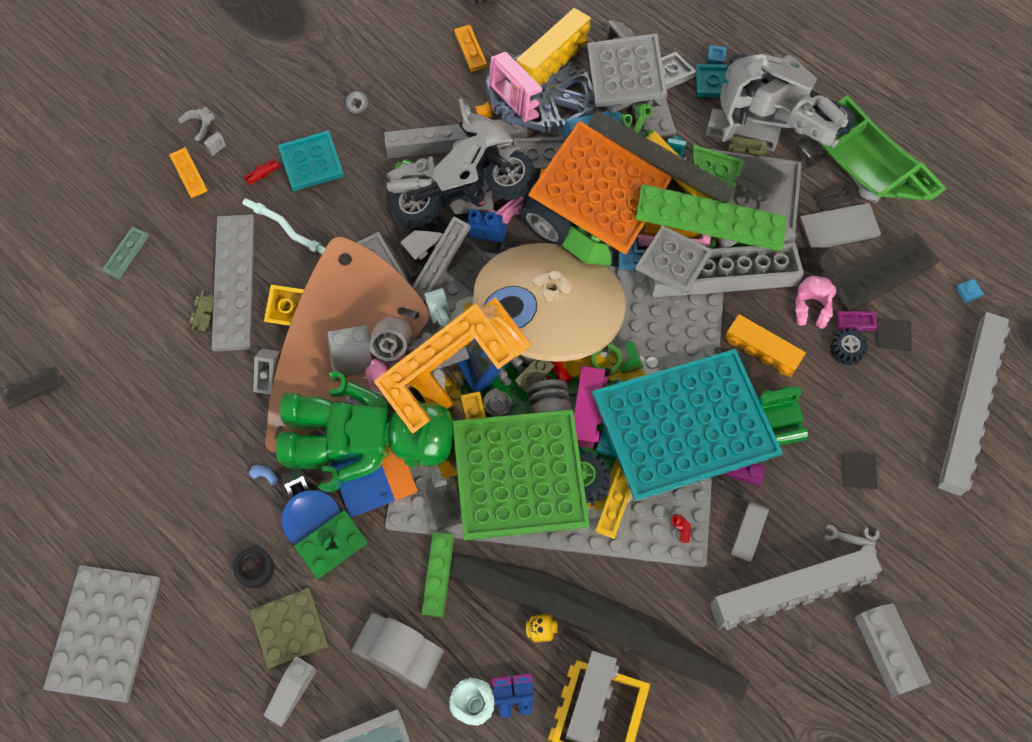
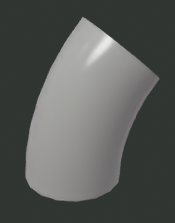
M396 316L385 317L379 320L372 330L369 341L370 350L380 360L394 361L399 359L405 353L407 346H410L413 339V331L404 319Z

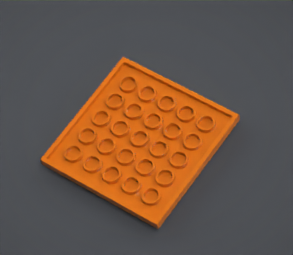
M579 121L533 186L529 196L626 255L645 224L644 221L635 220L641 185L666 189L672 177Z

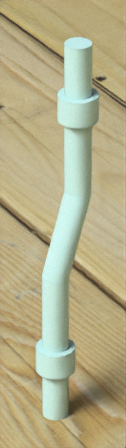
M247 198L243 200V205L253 209L255 213L263 214L277 221L291 239L309 247V250L314 253L323 254L326 248L321 246V243L315 240L311 241L297 234L283 216L267 209L265 205L259 202L255 203Z

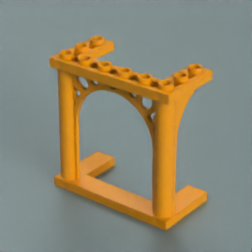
M496 297L483 307L475 303L374 381L412 434L431 419L406 385L416 388L426 402L438 403L448 409L454 403L432 375L431 371L469 342L476 339L497 369H500L514 357L516 358L532 346Z

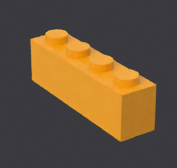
M740 314L729 328L725 340L732 346L743 349L746 354L755 356L763 364L772 366L780 374L792 377L806 353Z

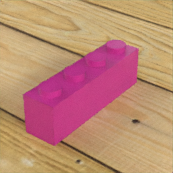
M582 366L574 413L579 447L593 449L594 442L598 443L600 431H596V426L601 424V417L591 393L594 390L607 386L608 377H604V369Z

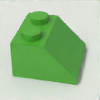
M570 227L562 245L564 248L586 264L611 265L612 261L606 243L581 227Z

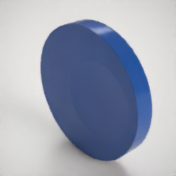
M309 490L298 493L288 501L283 510V531L286 537L296 545L338 515L340 509L337 503L323 492Z

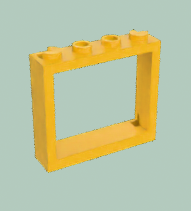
M576 660L575 666L570 665L567 677L571 678L569 686L564 685L561 698L565 700L563 706H558L554 719H557L558 723L556 728H551L548 738L552 742H564L559 740L579 672L580 670L586 671L587 663ZM617 673L616 679L611 678V680L639 689L624 741L635 742L650 684Z

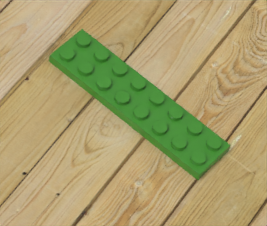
M644 184L640 187L635 220L776 251H782L786 225V216Z

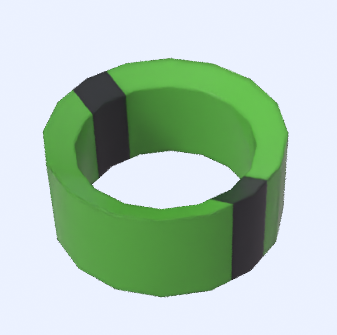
M608 344L591 356L592 368L604 369V376L614 375L621 367V351L613 344ZM602 352H609L616 357L617 363L612 368H602L596 363L595 358Z

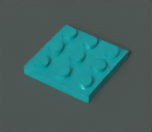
M329 130L278 145L293 192L344 177Z

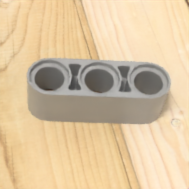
M749 501L731 555L751 562L769 508Z

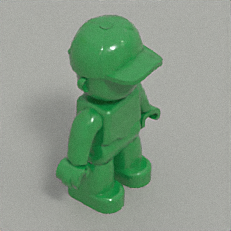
M337 371L329 373V377L334 382H341L338 389H329L331 397H342L347 394L363 405H351L339 401L332 402L326 398L302 396L299 393H283L280 415L281 420L290 429L325 428V435H298L294 432H280L276 442L277 460L288 469L322 468L325 474H333L330 482H321L318 488L322 491L334 492L341 487L342 482L374 473L380 468L383 459L389 456V448L396 457L404 460L405 464L410 468H416L419 462H421V466L442 464L449 458L454 445L453 418L451 412L438 403H421L418 401L431 420L412 434L397 412L391 417L387 411V403L379 393L353 382H348L345 376ZM350 460H358L350 465L340 468L339 471L335 470L333 467L328 466L330 463L337 464Z

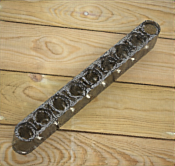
M600 111L595 112L587 125L712 200L721 201L726 204L736 190L728 183Z

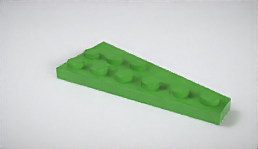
M693 145V171L723 202L730 203L745 160ZM711 236L710 245H706V247L714 249L718 238Z

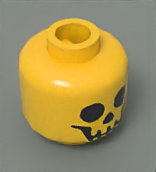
M549 614L531 616L530 620L526 622L528 638H531L533 642L552 641L554 633H558L557 621H553Z

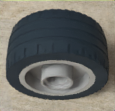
M532 197L521 210L522 219L527 227L547 243L563 245L570 227H578V225Z

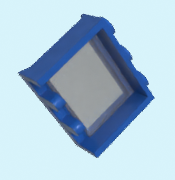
M473 339L465 346L469 359L457 362L456 365L473 393L489 389L491 383L504 366L497 369L476 339Z

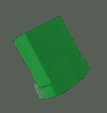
M633 341L625 343L630 360L620 367L622 373L644 368L636 344Z

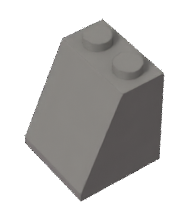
M367 325L327 332V346L332 372L337 371L344 376L364 373L367 366L371 364Z

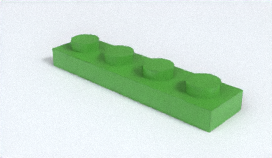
M433 533L422 608V615L444 618L454 543L453 534Z

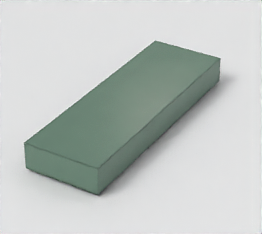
M132 226L104 265L102 271L114 278L120 279L148 239V233Z

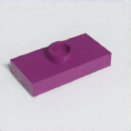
M838 311L836 314L838 331H842V329L847 331L848 328H852V331L855 329L858 331H876L878 329L876 311Z

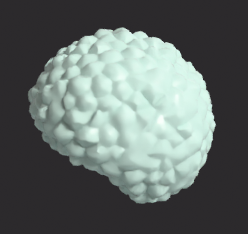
M465 678L453 688L449 701L450 711L457 720L468 725L477 726L483 724L491 717L495 705L490 685L477 678Z

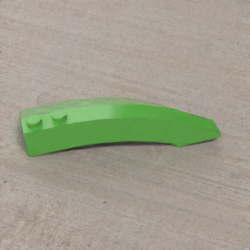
M848 95L838 101L853 112L855 122L848 134L837 136L839 142L836 147H828L820 142L818 143L862 186L879 197L932 201L947 189L922 162L917 161L890 139Z

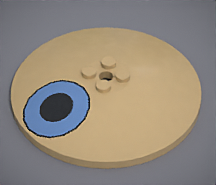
M534 243L510 248L492 258L482 268L474 286L473 303H478L480 307H483L496 297L532 344L520 355L542 361H570L598 352L615 338L625 316L626 301L624 292L618 279L605 265L586 264L562 245Z

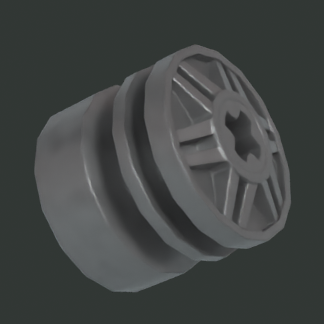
M551 379L530 385L527 388L528 402L532 405L530 407V414L571 410L570 402L567 400L569 398L567 383L562 380Z

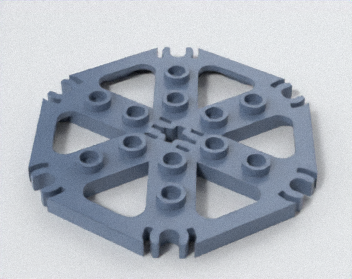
M521 54L514 57L513 59L516 61V59H518L521 56ZM568 61L566 65H562L559 68L561 69L560 71L551 75L549 80L540 86L542 92L530 96V101L536 99L539 102L536 108L541 121L533 122L529 120L523 122L522 118L517 117L518 112L516 113L506 101H498L495 90L489 86V77L486 78L485 84L496 115L502 113V119L506 122L545 132V128L547 132H550L551 127H555L556 131H559L560 127L563 129L566 120L559 116L556 105L577 110V114L568 118L573 119L590 115L595 106V97L592 93L593 87L587 71L584 73V69L578 70V64ZM574 83H579L583 86L585 94L566 90L565 88Z

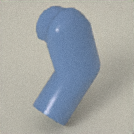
M256 464L249 471V475L252 478L264 476L270 485H274L279 481L278 477L268 466Z

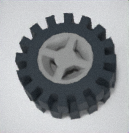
M848 328L847 331L846 329H842L841 332L839 331L830 345V352L834 353L832 357L834 359L838 357L837 362L839 363L841 360L844 361L843 365H847L848 362L849 365L859 363L868 350L866 337L862 339L863 333L858 335V330L855 329L852 332V328Z

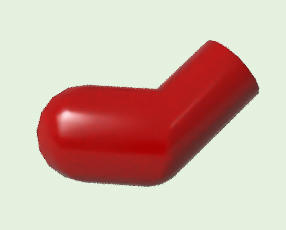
M674 514L671 517V523L680 531V542L690 543V523L682 515Z

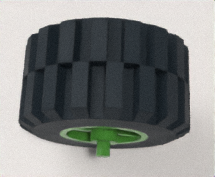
M579 451L586 504L590 503L592 506L595 505L594 501L598 500L600 502L603 500L602 495H607V489H610V475L602 458L599 459L597 454L591 455L590 451H586L583 454L582 451Z

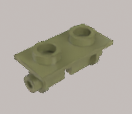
M733 136L728 151L761 157L765 155L767 141Z
M203 290L200 296H196L193 306L196 307V311L191 313L189 323L192 324L191 331H193L194 326L198 327L199 331H205L208 328L211 315L204 314V312H212L214 297L212 295L203 296Z
M534 359L514 381L521 390L523 389L527 393V388L536 382H540L554 365L550 361Z

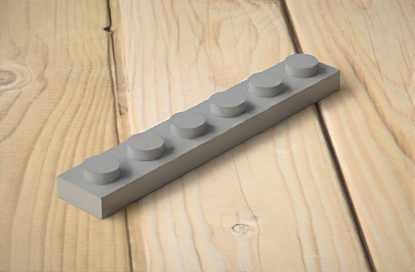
M453 217L412 286L424 304H426L424 293L434 291L471 228L469 224L456 217ZM400 307L397 312L399 315L417 319L419 316V312Z

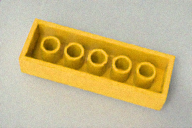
M573 8L516 59V62L541 86L549 80L551 75L556 74L562 65H566L568 60L572 56L574 57L580 48L585 47L588 41L586 38L587 33L591 28L589 25L591 17Z

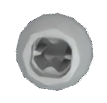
M354 91L347 96L346 106L349 111L358 114L366 110L368 100L362 92Z

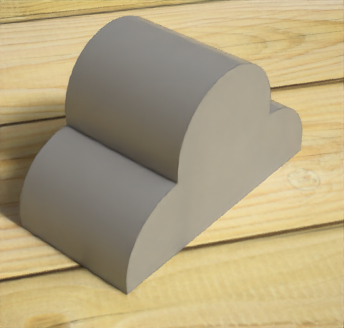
M373 613L369 616L351 650V653L423 690H426L445 652L412 628L394 619H385Z

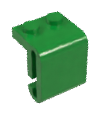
M786 386L779 391L767 390L759 398L780 446L808 439L807 428L803 429L801 424L804 418L797 401L802 394L799 386Z

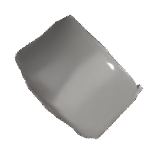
M497 388L487 392L482 400L487 418L507 416L512 407V399L508 394Z

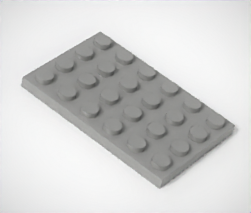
M79 565L43 690L128 703L161 578Z

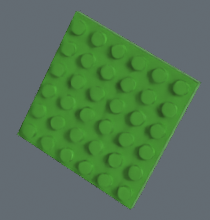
M573 410L453 421L464 540L589 528Z

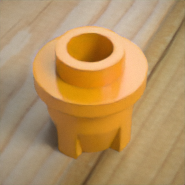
M488 101L486 104L476 106L477 114L487 118L490 117V119L493 118L492 115L495 114V111H493L492 105H489Z

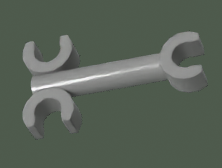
M833 525L825 527V530L832 532V536H824L823 539L825 541L831 542L837 539L861 545L863 547L860 550L872 547L875 555H877L875 544L880 535L878 530L874 532V537H871L868 534L869 528H865L862 532V538L839 532Z

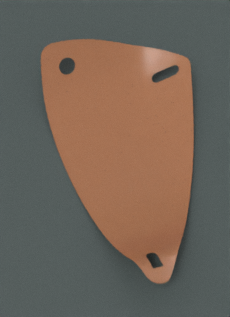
M336 237L329 242L304 289L291 321L277 365L269 402L265 445L270 452H276L277 439L274 437L279 426L284 427L285 432H294L298 435H308L317 430L290 429L283 423L280 415V403L283 393H299L302 396L326 398L332 402H345L347 394L342 397H331L329 394V389H338L341 382H334L329 377L332 367L327 346V332L367 325L370 340L372 330L379 320L389 316H396L404 319L410 325L413 331L412 344L430 319V312L420 296L393 267L369 249L344 237ZM341 254H350L352 262L346 266L341 265L338 261ZM400 307L419 312L420 316L417 319L399 315L397 310ZM371 352V360L377 358ZM365 372L345 376L348 382L371 389L368 385V380L363 378L366 377Z

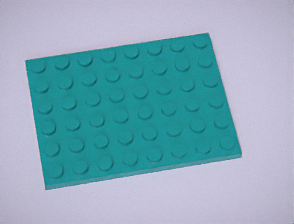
M736 349L600 388L591 393L634 502L781 456L783 453Z

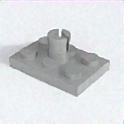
M666 98L639 101L631 105L635 122L638 118L636 107L640 103L649 104L652 108V114L645 118L639 135L650 129L655 130L662 139L676 136V130Z

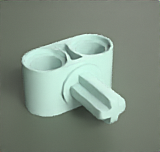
M443 288L424 293L432 324L438 322L440 326H447L451 316Z

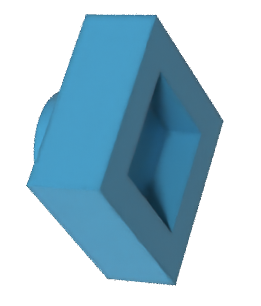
M710 45L707 63L724 65L727 48Z
M975 279L956 287L965 304L984 295Z

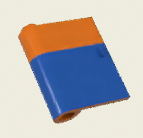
M390 448L389 456L383 459V463L378 470L367 476L342 482L339 488L350 518L418 492L410 468L405 464L404 460L396 457ZM350 460L337 464L331 463V466L335 470L339 471L340 468L350 465L358 460Z

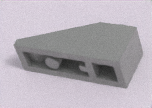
M295 656L283 675L264 716L282 727L317 670Z

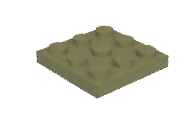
M310 588L250 610L268 670L292 662L295 656L303 658L329 647Z

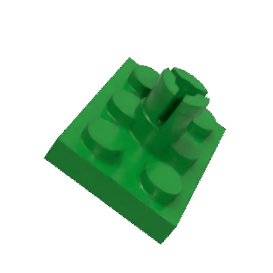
M343 510L294 545V547L316 578L319 579L368 542L347 512Z

